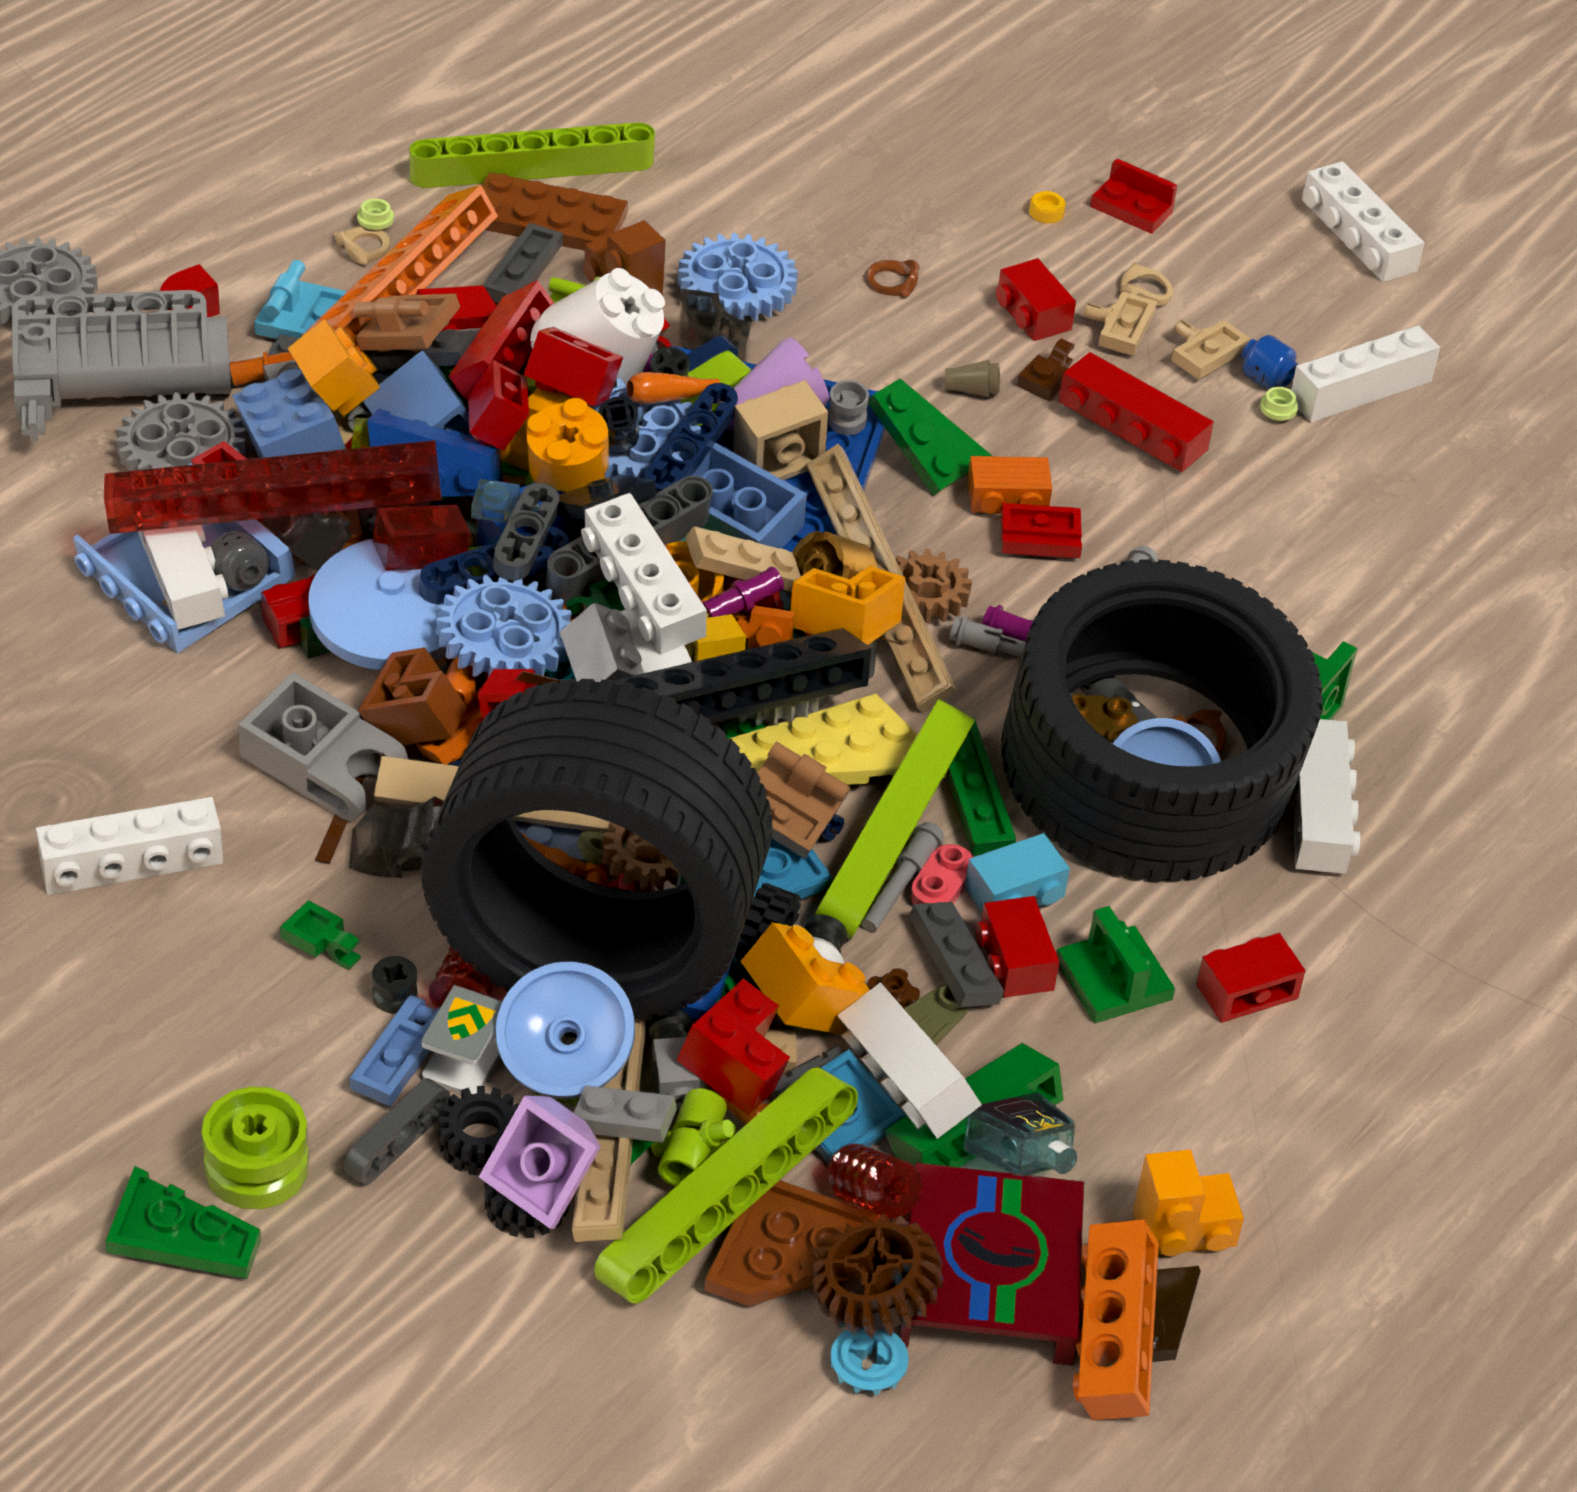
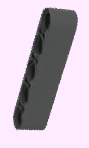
M687 476L659 491L655 495L656 497L638 503L663 544L666 545L685 538L694 526L702 528L707 524L713 488L710 482L703 477ZM582 536L556 550L549 556L545 590H553L551 600L563 599L564 604H566L573 597L586 596L588 594V586L606 579L602 572L598 555L595 551H588Z

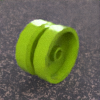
M255 1086L230 1091L212 1104L204 1116L201 1133L204 1150V1170L210 1189L223 1202L241 1209L273 1207L284 1203L297 1194L307 1179L309 1167L307 1120L302 1107L290 1095L271 1087Z

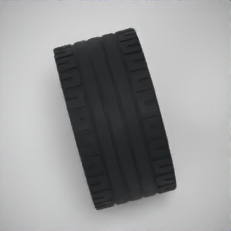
M1141 559L1135 563L1133 560L1122 561L1120 565L1113 563L1103 566V569L1098 567L1088 571L1087 575L1081 574L1072 579L1071 583L1067 582L1059 588L1058 592H1054L1048 598L1047 603H1044L1038 611L1028 632L1001 737L1002 764L1004 772L1007 773L1008 785L1010 788H1013L1012 794L1016 801L1021 803L1023 812L1027 817L1031 816V822L1039 830L1043 829L1045 835L1052 842L1057 841L1060 848L1068 853L1073 852L1076 854V858L1085 863L1089 861L1093 863L1094 867L1104 870L1107 868L1112 870L1111 873L1121 876L1124 873L1130 875V878L1140 880L1143 877L1149 878V881H1162V879L1181 881V878L1192 880L1198 879L1200 875L1207 877L1216 874L1218 870L1223 872L1232 868L1234 863L1236 865L1247 860L1249 855L1252 856L1260 850L1261 845L1267 843L1283 819L1318 727L1323 699L1321 695L1322 683L1319 679L1320 673L1317 664H1314L1315 658L1312 651L1307 649V642L1302 635H1298L1299 630L1292 621L1288 622L1286 620L1287 616L1279 608L1275 609L1273 607L1274 604L1266 597H1260L1259 592L1253 588H1246L1242 585V582L1234 578H1226L1225 574L1214 570L1213 573L1207 571L1206 567L1199 565L1193 567L1185 562L1177 561V563H1170V560L1160 559L1157 562H1152V559ZM1116 675H1148L1174 681L1201 693L1220 707L1237 726L1248 750L1229 760L1203 766H1173L1149 761L1122 750L1095 731L1077 709L1070 693L1097 679Z
M575 679L561 680L558 684L556 681L542 684L540 688L537 685L525 689L524 693L518 692L509 697V700H504L496 706L495 710H491L485 716L468 744L426 841L421 863L422 888L425 891L424 897L427 906H430L429 911L434 921H438L437 927L442 935L447 936L449 945L454 950L459 951V956L467 964L471 963L477 973L481 976L486 975L489 978V982L498 988L502 986L506 989L507 993L523 976L544 965L556 962H578L591 965L608 974L620 985L629 999L634 1019L639 1018L640 1021L652 1019L654 1015L661 1017L670 1014L672 1010L676 1012L687 1007V1004L691 1005L701 999V996L709 993L720 982L734 958L770 848L772 816L770 814L769 800L766 799L765 787L763 783H760L761 779L756 769L751 768L752 763L744 753L739 752V746L732 739L728 740L726 738V733L717 725L712 726L710 724L711 721L705 716L695 714L689 706L683 703L679 705L674 702L675 699L664 694L661 697L654 694L655 691L644 687L641 690L635 688L633 684L622 682L620 685L615 684V681L604 679L600 682H595L594 679H580L577 682ZM556 810L585 814L609 821L642 837L660 850L675 865L686 883L659 891H632L588 881L559 867L537 851L521 834L512 817L533 811Z

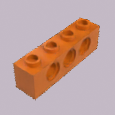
M1145 1219L1089 1225L1088 1244H1084L1082 1247V1263L1086 1271L1085 1286L1080 1287L1079 1305L1083 1314V1327L1078 1329L1076 1348L1080 1357V1371L1074 1374L1073 1392L1076 1401L1082 1403L1092 1420L1149 1416L1159 1243ZM1121 1274L1116 1279H1113L1116 1275ZM1119 1316L1118 1319L1109 1323L1113 1318ZM1117 1359L1114 1364L1106 1367L1109 1362Z

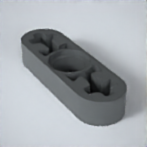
M533 483L523 490L495 547L493 569L501 578L515 581L523 579L529 574L557 515L559 494L552 486L545 483ZM538 502H543L538 514L533 512V506L537 505ZM527 526L533 528L537 534L523 536L515 529ZM514 549L520 551L519 558H516L514 562L509 561L514 553Z
M430 1078L422 1080L353 1145L344 1161V1172L363 1185H368L375 1181L439 1119L443 1104L448 1105L450 1092Z

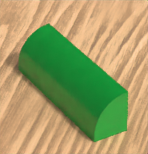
M1020 1043L965 1078L981 1104L1035 1092L1043 1096V1100L1051 1107L1064 1100L1059 1064L1024 1043ZM977 1110L973 1111L938 1139L926 1125L917 1129L908 1116L885 1129L894 1155L912 1178L914 1177L915 1163L960 1168L979 1156L978 1153L973 1154L965 1149L975 1150L995 1144V1142L1002 1141L1019 1130V1128L986 1112Z

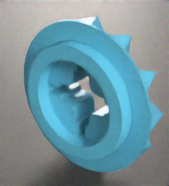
M864 1329L855 1336L850 1331L845 1330L833 1343L831 1349V1368L837 1373L839 1384L847 1383L851 1385L856 1394L861 1390H871L877 1396L882 1389L889 1387L895 1390L899 1380L906 1376L909 1362L908 1351L904 1342L894 1332L891 1337L884 1329H881L871 1339ZM876 1349V1364H873L867 1371L863 1370L862 1360H865L868 1354L871 1355L872 1350Z

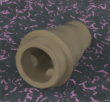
M985 360L955 368H946V391H958L984 397H990L991 394H999V363H990V360Z

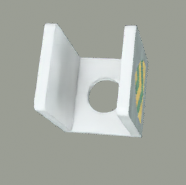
M454 985L422 1038V1047L434 1052L422 1072V1080L430 1078L445 1089L461 1094L462 1089L468 1087L471 1094L477 1093V1086L484 1085L501 1056L496 1041V1021L503 1001Z

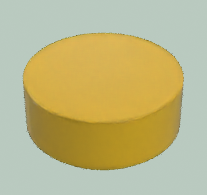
M1038 192L1030 199L1029 214L1033 219L1042 223L1059 222L1064 217L1066 201L1055 192Z

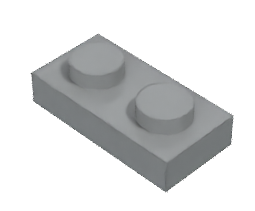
M586 1085L574 1110V1114L586 1121L593 1134L663 1143L677 1107L675 1097L671 1095Z

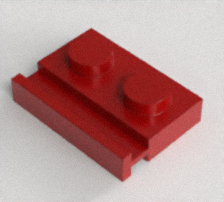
M1002 503L1001 553L1081 558V508Z

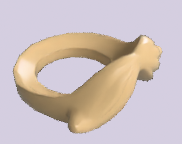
M359 226L334 233L339 247L345 246L350 258L365 266L368 262L385 256L390 248V238L383 230H371ZM362 237H374L380 240L383 245L376 251L366 252L354 241Z
M1136 262L1132 263L1121 279L1120 294L1124 291L1157 301V306L1166 305L1171 300L1174 292L1172 285L1162 273L1141 266ZM1137 277H1151L1158 280L1164 286L1166 293L1164 295H1157L1137 285L1128 283Z

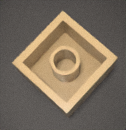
M806 380L790 386H784L779 390L755 399H748L741 404L735 405L733 453L782 480L807 472L805 464L820 456L826 450L828 411Z

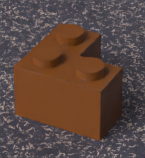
M645 220L608 234L605 237L585 244L584 274L589 281L593 282L595 277H602L615 268H622L631 276L643 282L649 289H655L663 296L666 240Z
M423 647L392 652L358 711L366 722L395 738L402 745H411L419 742L441 741L452 738L467 710V706L443 671L439 669L426 648Z

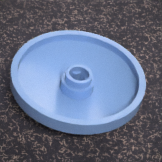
M406 537L369 539L339 551L323 564L311 583L308 599L309 613L315 634L323 645L336 656L349 663L369 669L382 670L392 652L423 647L426 648L434 661L445 657L447 648L439 647L440 636L436 635L439 606L444 605V603L434 604L424 600L419 593V579L424 566L454 555L432 543Z

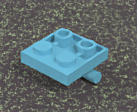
M293 260L287 271L279 275L270 290V296L254 322L255 334L273 339H278L280 334L301 338L347 291L299 281L305 270V264L300 260Z

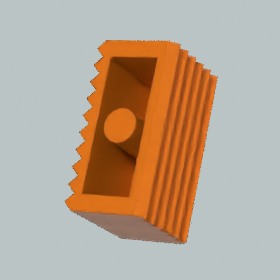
M970 456L967 484L971 512L974 514L978 511L981 514L1001 513L1002 503L1050 506L1052 478L1048 457Z

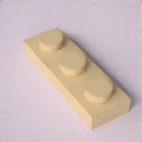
M695 526L685 536L696 568L747 580L772 566L780 573L784 582V590L792 592L793 581L801 577L793 553L785 549H778L756 543L752 540H744L722 534L718 531H710Z

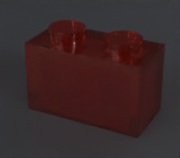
M457 505L377 508L372 543L385 571L423 569L429 563L467 552L471 532Z

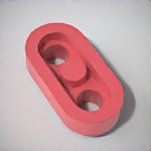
M946 844L936 848L912 883L910 897L912 906L913 904L953 902L955 904L965 888L968 861L970 858H973L972 854L964 847L955 844Z

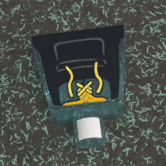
M1038 1092L984 1103L968 1115L964 1150L1018 1176H1027L1052 1169L1059 1174H1066L1072 1170L1077 1161V1153L1073 1149L1075 1124L1070 1117Z

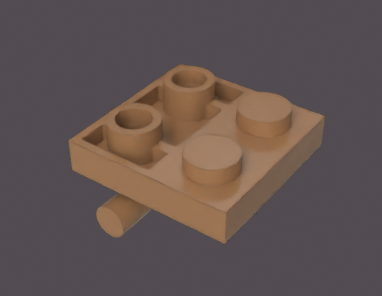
M456 294L398 295L378 298L376 302H357L354 305V315L357 318L371 319L355 338L360 350L388 352L391 350L410 349L413 352H419L431 346L433 340L448 325L450 319L459 310L460 304Z
M776 741L767 755L768 758L758 771L761 779L760 783H763L765 787L766 799L769 800L771 807L772 839L806 859L846 799L850 787L825 772L827 767L804 753L801 757Z

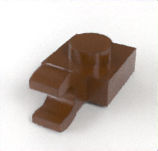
M1061 338L1053 347L1048 359L1037 355L1018 375L1017 386L1050 401L1059 392L1063 373L1073 361L1072 358L1068 357V354L1074 349L1075 344Z

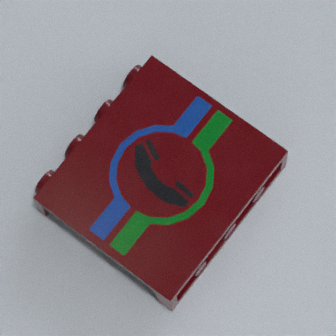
M915 1163L913 1181L904 1180L901 1209L910 1210L909 1219H905L909 1225L917 1222L923 1229L924 1234H929L930 1238L934 1240L937 1252L940 1253L943 1262V1271L941 1272L943 1287L937 1290V1303L926 1305V1318L913 1316L911 1318V1326L916 1325L1054 1341L1053 1364L1072 1366L1079 1326L1084 1182ZM900 1324L898 1325L900 1327L899 1337L905 1346L908 1347L911 1328L909 1329Z

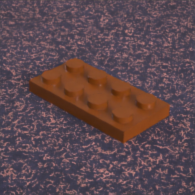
M489 172L482 185L498 215L485 230L519 237L528 224L532 223L563 233L562 246L585 251V244L620 230L628 213L627 200L617 199L608 195L602 196L583 192L574 188L544 184L540 181L515 178L506 174Z

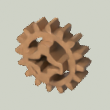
M925 549L924 554L918 556L915 551L911 550L909 551L908 559L898 555L896 561L903 576L906 577L905 581L921 615L924 616L925 622L930 623L934 616L945 622L947 620V613L959 616L961 607L967 608L971 593L972 580L968 579V568H959L960 560L957 558L950 561L945 560V552L939 553L936 557L931 555L930 549Z
M609 822L608 832H604L602 861L604 864H611L610 874L612 876L622 873L624 874L623 884L628 885L634 880L638 881L640 890H645L648 883L655 884L658 890H663L664 882L667 881L674 886L680 885L682 875L667 856L642 837ZM627 842V846L623 848L622 845Z

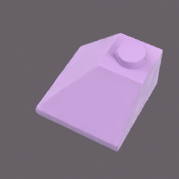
M524 1096L480 1173L479 1178L548 1228L555 1229L600 1150L601 1145L586 1121L553 1098Z

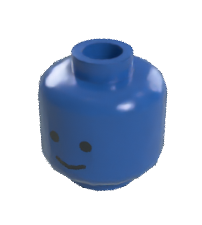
M1265 335L1258 341L1255 339L1250 340L1241 354V358L1244 359L1242 368L1244 375L1265 390L1273 387L1285 388L1293 380L1296 366L1299 365L1296 362L1297 355L1295 350L1273 335Z

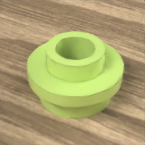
M377 198L368 199L361 204V208L357 212V221L364 228L384 230L393 224L394 213L390 209V204L385 200Z
M1273 387L1261 398L1260 409L1270 419L1284 421L1292 419L1297 414L1298 402L1291 390L1284 387Z

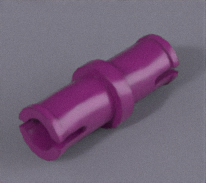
M770 566L767 570L744 582L741 580L732 582L730 589L707 601H702V604L706 608L707 613H709V617L734 615L740 611L747 613L755 607V603L778 591H783L784 582L777 569Z

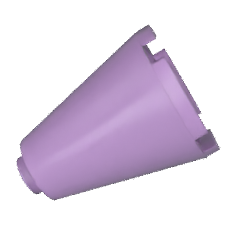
M792 337L781 341L734 387L738 395L737 405L748 399H755L779 390L784 386H790L804 380L807 381L824 406L827 405L830 397L818 368L811 369L804 360L809 356L808 353ZM734 418L725 429L727 432L734 431Z

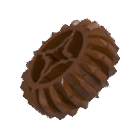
M882 1213L877 1222H871L867 1217L863 1216L862 1224L852 1227L845 1223V1233L843 1235L830 1234V1246L819 1248V1261L813 1263V1291L818 1299L820 1309L825 1313L826 1317H830L832 1323L838 1329L846 1326L853 1336L864 1329L865 1333L873 1339L878 1330L884 1329L892 1337L895 1326L903 1324L910 1329L913 1316L926 1318V1305L937 1303V1290L943 1287V1276L941 1273L943 1271V1262L940 1253L937 1252L935 1242L930 1238V1235L924 1234L923 1229L917 1222L909 1225L902 1215L892 1222Z

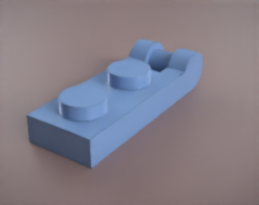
M413 995L409 996L351 1075L350 1090L391 1107L431 1051L422 1047V1038L441 1007L435 1010L426 1006L425 1000Z

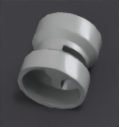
M844 380L836 383L830 391L829 426L839 434L855 435L866 426V409L869 402L868 389L863 384L853 380Z

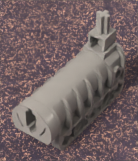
M177 290L28 296L17 300L13 304L12 362L16 420L21 422L22 436L30 435V441H38V435H45L46 420H53V407H61L62 399L85 398L86 400H92V398L116 397V399H120L122 396L146 395V397H152V395H167L176 392L180 396L190 393H206V395L231 394L227 316L207 317L206 299L200 292ZM158 309V311L152 313L141 312V310ZM62 313H79L73 316L62 315Z

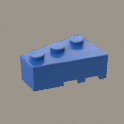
M378 409L367 420L373 476L379 473L383 479L386 478V471L393 470L394 476H399L400 470L407 471L408 479L415 474L419 477L420 483L423 481L426 483L431 497L494 495L503 484L500 449L493 445H482L471 435L454 430L449 432L427 425V422L416 419L411 421L391 415V412Z

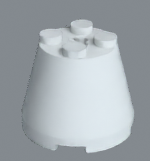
M615 268L610 273L549 306L537 319L532 328L531 347L533 348L539 330L554 326L622 356L623 360L617 378H621L625 385H627L628 380L633 375L643 372L664 324L662 309L665 305L664 297L657 290L649 289L643 282L631 276L626 270ZM617 378L615 380L613 388L616 387Z

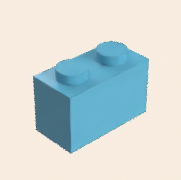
M1045 833L970 858L967 867L965 889L981 912L986 902L1035 896L1038 906L1050 905L1065 897L1070 868Z

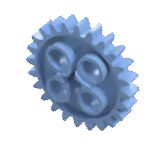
M732 233L731 239H725L723 235L717 234V241H712L705 237L703 246L693 243L692 251H684L683 259H679L677 285H680V295H687V304L697 302L696 311L698 312L709 309V317L712 318L720 313L723 314L724 321H728L731 316H736L739 323H743L744 316H750L756 322L758 321V314L762 313L766 317L771 318L772 309L782 312L784 303H792V295H796L798 269H794L795 261L788 259V251L778 252L777 243L766 246L764 237L755 242L752 241L751 234H747L744 239H739L736 233Z
M617 378L616 387L612 389L610 398L624 397L630 399L627 395V385H625L621 378ZM681 400L659 404H638L633 402L638 409L639 440L632 449L623 453L609 450V468L605 473V478L618 474L645 478L647 467L690 410L692 403H681ZM601 404L593 406L592 409L598 412ZM698 424L690 427L693 432L700 434L701 428L697 426ZM676 450L671 453L675 459L686 461L692 456L685 450ZM668 470L667 475L665 476L663 481H666L670 477V472Z
M483 575L482 584L479 585L474 580L468 579L467 589L456 585L453 596L445 595L444 605L439 606L436 635L440 636L439 647L447 648L446 657L448 659L459 657L457 666L459 669L471 665L473 667L472 676L474 677L483 671L487 672L489 677L493 669H534L535 674L544 676L545 668L556 672L558 662L565 663L567 660V652L560 631L571 622V610H563V599L551 600L553 590L537 591L538 582L536 581L529 586L522 585V579L511 583L499 577L498 582H493L490 577Z

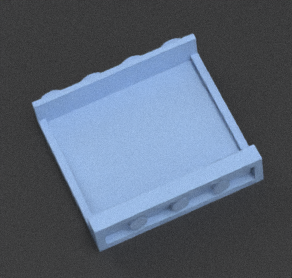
M189 464L178 471L182 487L180 492L181 494L188 492L195 514V516L191 517L192 521L199 519L206 539V543L202 544L203 548L211 547L214 541L226 532L233 530L243 531L252 536L265 549L269 558L267 574L254 588L246 591H234L227 587L229 598L222 599L225 617L178 630L177 623L172 619L168 607L162 605L164 600L163 594L133 520L92 546L78 534L73 537L77 552L74 560L79 570L86 577L90 575L94 577L109 598L113 599L116 597L124 605L125 610L133 620H141L148 626L150 633L157 642L161 644L165 642L177 654L261 600L262 591L270 589L277 584H285L296 577L291 549L193 464Z

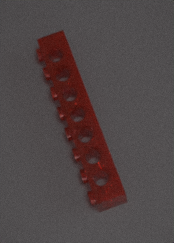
M435 440L105 473L104 504L109 534L442 500Z

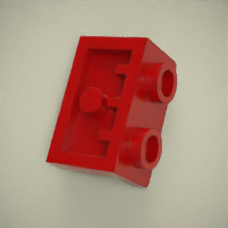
M1115 159L1111 165L1109 179L1092 195L1090 207L1153 234L1173 213L1177 185L1123 160Z

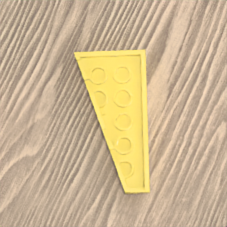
M872 694L810 713L808 718L797 717L794 718L792 723L784 721L778 723V725H771L729 739H732L739 746V752L747 756L752 763L751 768H755L757 773L768 758L767 755L777 741L801 757L805 753L826 766L825 772L846 785L866 784L873 776L892 775L894 777L918 734L877 694Z

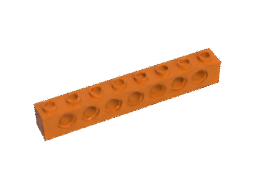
M480 184L447 195L303 335L325 319L334 330L341 326L355 343L354 347L361 353L363 350H360L355 337L371 318H357L354 315L355 303L376 302L378 298L389 296L415 295L417 289H425L498 217L482 185Z

